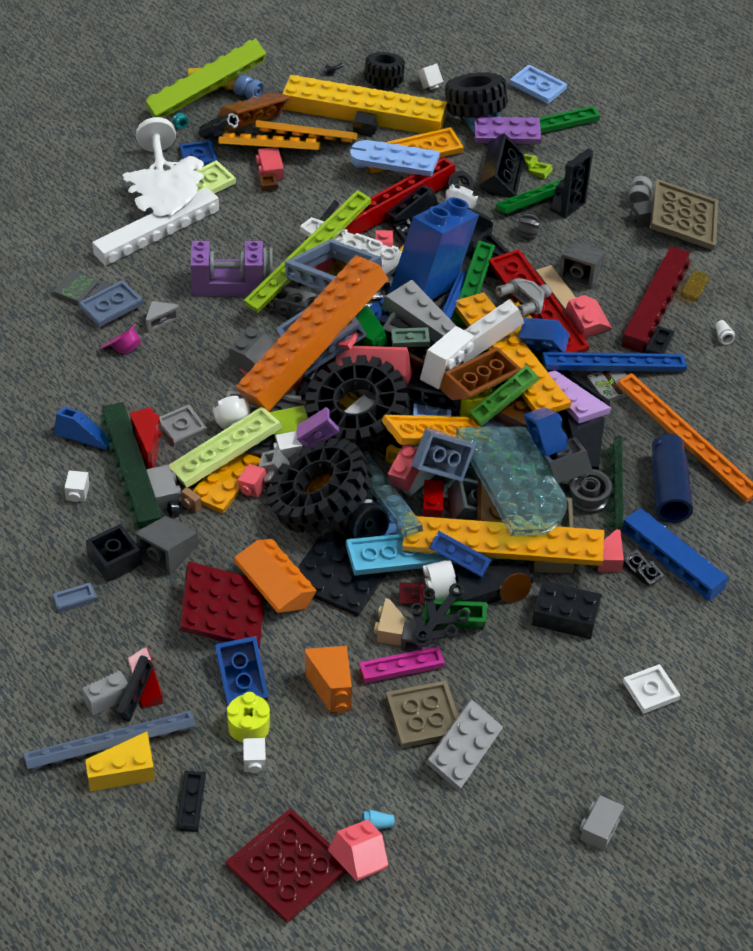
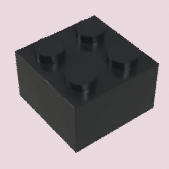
M121 524L86 540L87 555L107 582L142 565L141 549Z

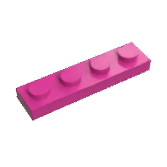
M437 646L359 662V669L365 684L443 668L445 662L440 648Z

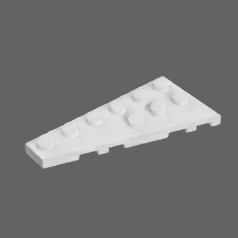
M311 217L300 225V232L309 237L324 221ZM344 229L333 239L380 256L382 269L387 277L397 269L402 251L398 250L399 247H388L379 240L358 233L355 235L348 233L347 229Z

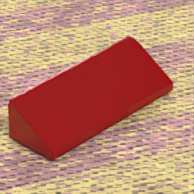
M148 647L128 657L132 673L140 655L147 656L152 663ZM154 667L140 698L142 709L163 704L162 693Z

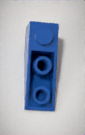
M63 406L56 414L54 434L60 435L62 438L73 439L79 443L93 445L98 449L106 450L114 442L110 435L81 411Z

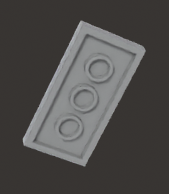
M470 700L425 763L456 790H459L498 736L503 726L473 700Z

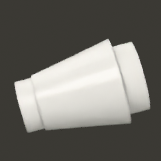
M724 320L718 321L716 323V330L719 342L724 345L731 344L735 340V332Z

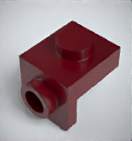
M399 583V604L420 603L424 605V583Z

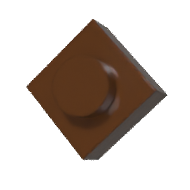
M275 173L259 175L261 191L278 189Z

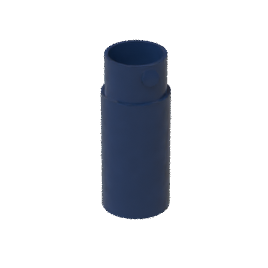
M664 434L655 438L651 445L656 515L664 522L679 523L687 520L693 513L688 459L685 454L682 438L674 434Z

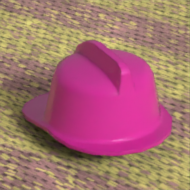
M136 324L132 325L123 334L102 345L100 349L110 345L119 353L124 354L133 351L141 344V339L133 328Z

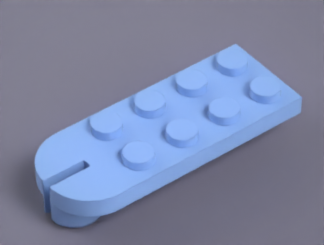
M370 140L356 142L350 150L351 163L357 168L368 166L432 177L440 157L439 151L431 149H420Z

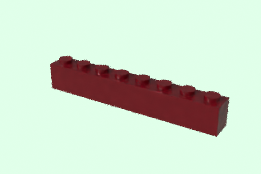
M670 246L623 334L622 347L642 353L644 348L648 346L651 340L650 336H653L657 328L656 325H660L662 321V313H666L669 305L668 302H672L674 291L677 292L679 288V280L683 281L686 273L685 269L688 270L690 267V252Z

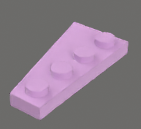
M556 370L548 372L571 401V408H567L566 411L578 423L610 414L611 407Z

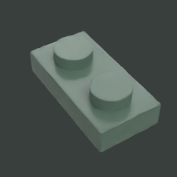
M428 327L391 329L392 347L430 346Z

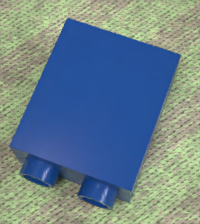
M451 197L413 217L390 292L411 280L431 300L452 289L455 279L459 275L479 216L468 209L469 205L466 201Z

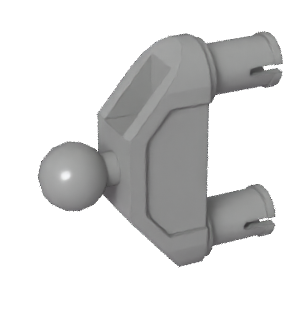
M521 278L510 280L508 284L496 287L497 296L502 297L512 294L523 303V305L517 306L521 316L531 313L535 315L540 314L544 298H548L552 293L551 287L547 284L539 287L535 282Z

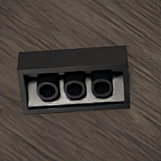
M505 133L489 142L480 185L490 195L514 197L517 196L525 153Z

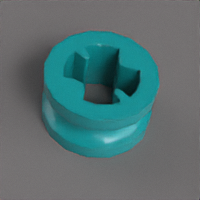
M178 113L173 117L172 123L181 130L187 127L189 119L183 113Z

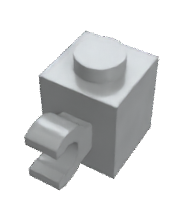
M279 449L262 452L259 467L266 469L265 483L270 482L273 475H280L277 469H279L282 463L290 465V462Z

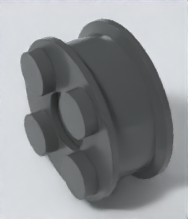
M592 469L593 472L588 473L589 475L584 478L576 477L570 479L568 498H572V505L575 508L584 512H598L608 505L612 484L608 476L601 471Z

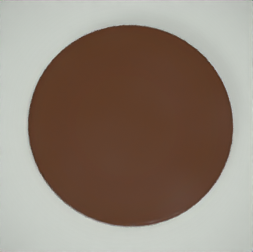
M515 573L507 577L499 589L501 599L506 603H515L523 600L531 589L530 578L523 573Z

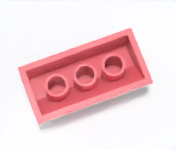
M352 346L351 350H344L336 355L335 359L340 367L343 366L341 358L351 356L352 363H356L357 355H366L368 362L372 356L381 358L382 365L387 361L394 366V371L399 370L403 380H405L406 387L414 375L407 347Z

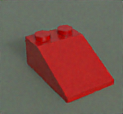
M152 407L130 413L132 439L146 469L155 468L159 438L161 437V431L158 426L161 424L159 415L154 413Z

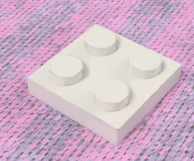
M660 664L623 679L625 687L643 714L680 700L681 695Z

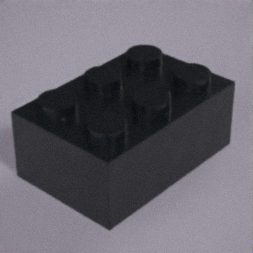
M543 580L533 613L532 625L591 639L602 594Z

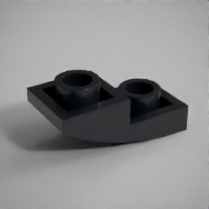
M638 549L623 558V565L647 586L654 584L665 576L653 561L648 562Z

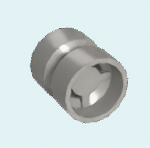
M636 176L631 180L628 202L631 205L650 200L652 182L649 178Z

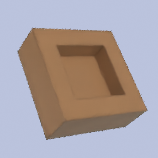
M188 487L182 490L183 506L195 513L200 511L201 497Z

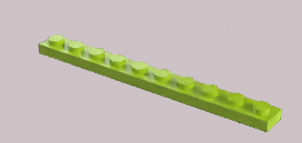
M357 190L285 261L330 239L333 240L371 203V198ZM285 261L244 299L246 306L259 313L292 281L286 278Z

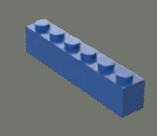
M639 508L624 519L623 533L708 601L712 600L726 588L728 577L723 571L713 566L709 560L703 558L692 547H689L678 536L670 532L663 524L656 521L649 513Z

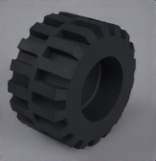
M390 52L369 54L365 59L364 79L372 85L384 87L398 86L404 80L405 60L399 55Z

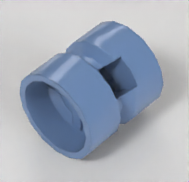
M242 74L235 82L234 92L247 99L251 97L256 98L263 95L264 83Z

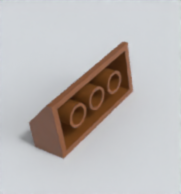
M276 92L265 93L256 98L251 97L245 101L222 106L217 118L230 113L237 115L239 118L238 126L228 130V132L254 125L256 120L267 121L279 117L290 97Z
M496 347L444 372L439 389L451 400L471 398L513 377L522 368Z

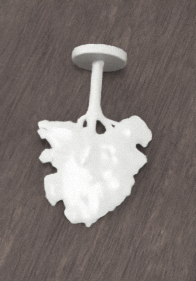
M153 117L146 119L138 126L136 139L144 150L154 152L155 163L149 169L127 172L122 176L126 182L131 181L135 184L129 188L128 192L133 193L137 191L142 193V196L135 198V203L139 209L146 211L147 208L151 207L155 215L165 216L169 214L173 216L177 210L187 205L197 194L198 187L196 184L199 183L204 175L194 170H201L204 163L193 156H188L180 160V162L166 161L162 151L173 144L176 131L169 120ZM163 165H168L171 169L164 171Z

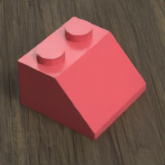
M583 295L568 301L565 313L584 338L612 330L597 300Z
M369 820L336 832L328 851L356 881L388 867L383 836Z

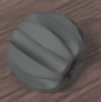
M533 214L522 215L518 222L517 234L525 239L535 238L540 225L539 219Z

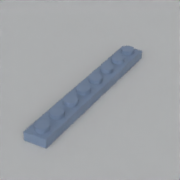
M191 711L26 752L23 755L27 769H39L45 764H58L64 762L65 759L73 757L82 758L92 752L101 753L107 750V748L114 747L144 732H148L149 738L154 736L163 737L173 731L189 730L191 727L196 726Z

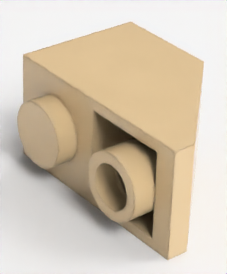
M385 598L384 606L379 607L378 618H380V622H376L374 634H377V642L401 646L406 618L390 599Z

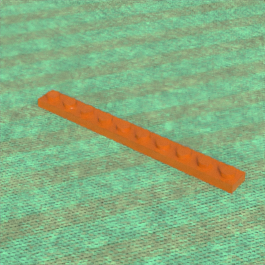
M631 373L618 381L617 386L668 433L682 438L684 447L745 503L753 499V482Z

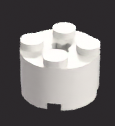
M451 560L422 566L424 576L428 577L424 578L425 585H427L426 588H432L435 591L434 600L445 601L449 595L450 586L456 583Z

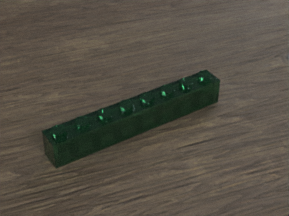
M124 402L102 406V414L99 415L101 425L106 427L104 429L105 438L110 440V443H108L111 454L115 455L113 462L115 468H119L118 478L120 483H124V486H122L124 497L129 498L127 505L129 512L134 514L132 516L133 525L141 530L161 519L162 515Z

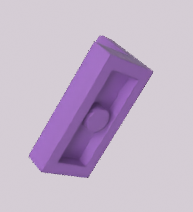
M327 407L297 426V440L304 447L310 445L313 449L315 442L326 441L339 432V427L329 418V409Z

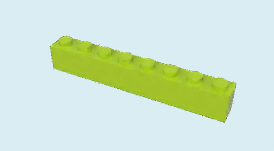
M256 38L252 41L248 40L243 46L232 49L229 54L218 57L211 64H205L202 69L191 72L188 77L177 80L172 86L164 87L156 95H150L146 100V108L152 117L165 118L266 61V52Z

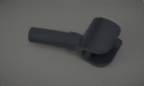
M343 63L336 66L326 65L325 69L327 70L324 74L333 76L337 69L343 67Z

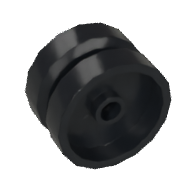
M366 497L363 502L355 501L359 507L353 513L347 510L343 512L346 518L339 522V526L346 535L353 539L385 536L389 528V513L369 497Z

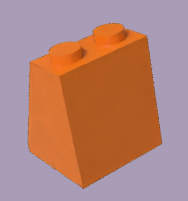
M347 646L305 649V677L330 712L344 713L351 711L352 684Z

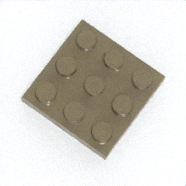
M447 681L386 692V700L401 748L441 741L458 717Z

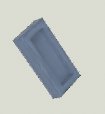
M91 582L52 594L58 613L97 601V596Z

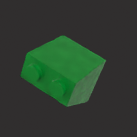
M365 305L355 317L367 336L356 342L353 346L389 347L384 328L371 308Z

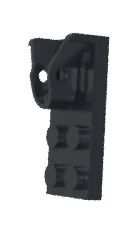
M586 149L573 160L567 162L565 178L559 182L555 189L550 210L564 219L586 203L593 151L590 149Z

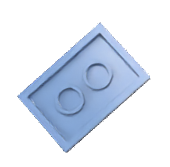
M527 65L510 79V85L547 104L567 89V83L531 65Z

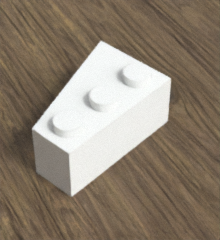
M457 326L450 330L427 350L420 380L439 389L444 372L457 367L467 354L472 352L474 348V335Z

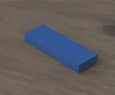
M438 531L429 547L431 550L480 577H483L492 561L490 558L441 531Z

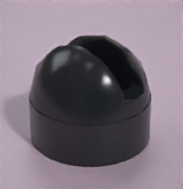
M169 501L167 503L169 516L174 517L182 513L183 507L180 502Z

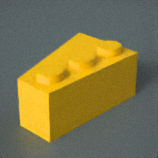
M144 732L86 759L90 792L155 781L148 732Z

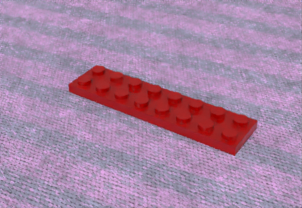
M520 249L489 259V266L503 285L517 278L533 281L539 287L544 284ZM552 293L548 298H544L540 314H530L532 318L552 319L560 322L570 334L566 352L584 353L589 351V344ZM510 294L515 303L519 302L521 305H523V303L519 299Z

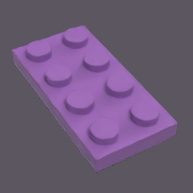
M474 117L475 143H489L505 133L515 144H541L539 118Z

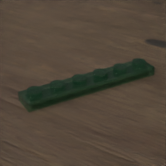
M614 436L613 443L609 444V455H612L609 459V469H612V472L609 474V479L612 483L611 493L609 494V497L612 498L609 512H613V516H610L609 525L613 527V532L615 530L622 532L624 524L622 437Z

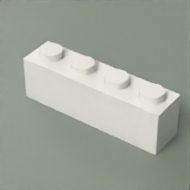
M507 300L464 330L474 335V348L463 359V363L475 358L524 324L519 309L510 300Z

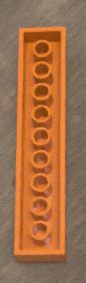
M355 255L236 385L241 395L247 398L249 403L259 408L263 407L269 412L389 280L380 264Z

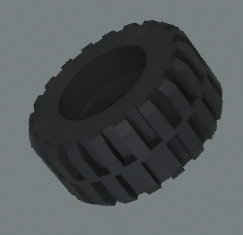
M490 72L463 74L450 79L445 85L448 112L453 116L461 118L486 117L494 115L496 112H501L508 103L506 80L500 74Z

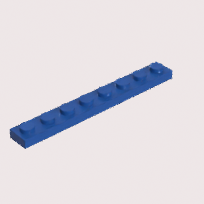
M543 352L542 361L546 370L685 372L687 368L683 354Z

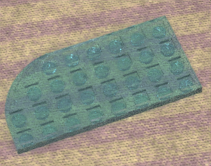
M526 427L457 428L455 434L458 438L476 445L470 462L511 536L541 535L559 526L567 510V499Z

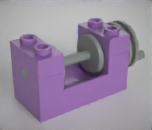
M192 241V296H249L263 282V269L264 280L273 272V247H270V251H267L266 247H264L263 261V241H245V256L244 251H241L240 259H214V251H210V241Z

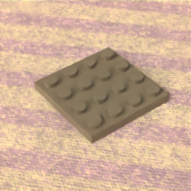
M656 179L653 186L650 228L713 250L716 246L718 200Z

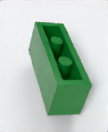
M434 600L436 611L444 602L443 600ZM425 601L423 606V622L427 624L429 622V615ZM455 601L445 615L457 614L460 609H465L469 612V620L466 623L456 622L436 626L447 627L448 625H455L457 628L484 629L487 618V602ZM460 614L459 617L466 618V615Z

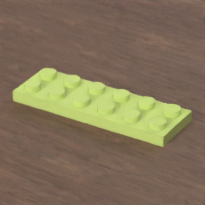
M260 407L169 464L170 470L175 472L176 478L185 487L194 485L197 481L227 464L230 460L243 454L246 450L259 444L270 435L275 434L282 428V425L265 408Z

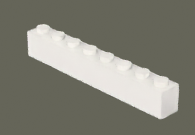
M207 187L197 191V194L187 205L177 210L173 216L169 214L158 216L152 213L93 241V253L105 266L219 211V198Z

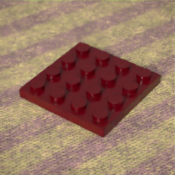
M189 561L186 565L179 631L222 642L256 636L259 648L264 596L247 576Z
M291 808L225 861L226 867L285 923H289L347 873L346 869L328 851L331 844Z

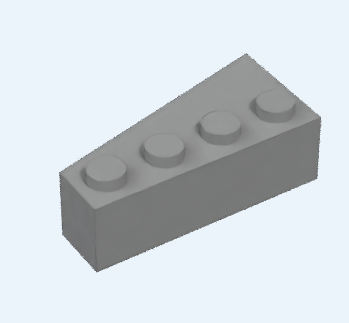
M413 280L386 295L381 307L385 312L395 313L396 318H401L414 328L428 327L429 338L435 343L456 326Z

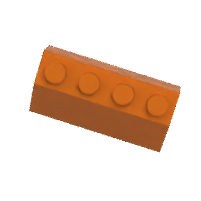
M272 539L255 541L233 559L277 613L307 609L317 591Z

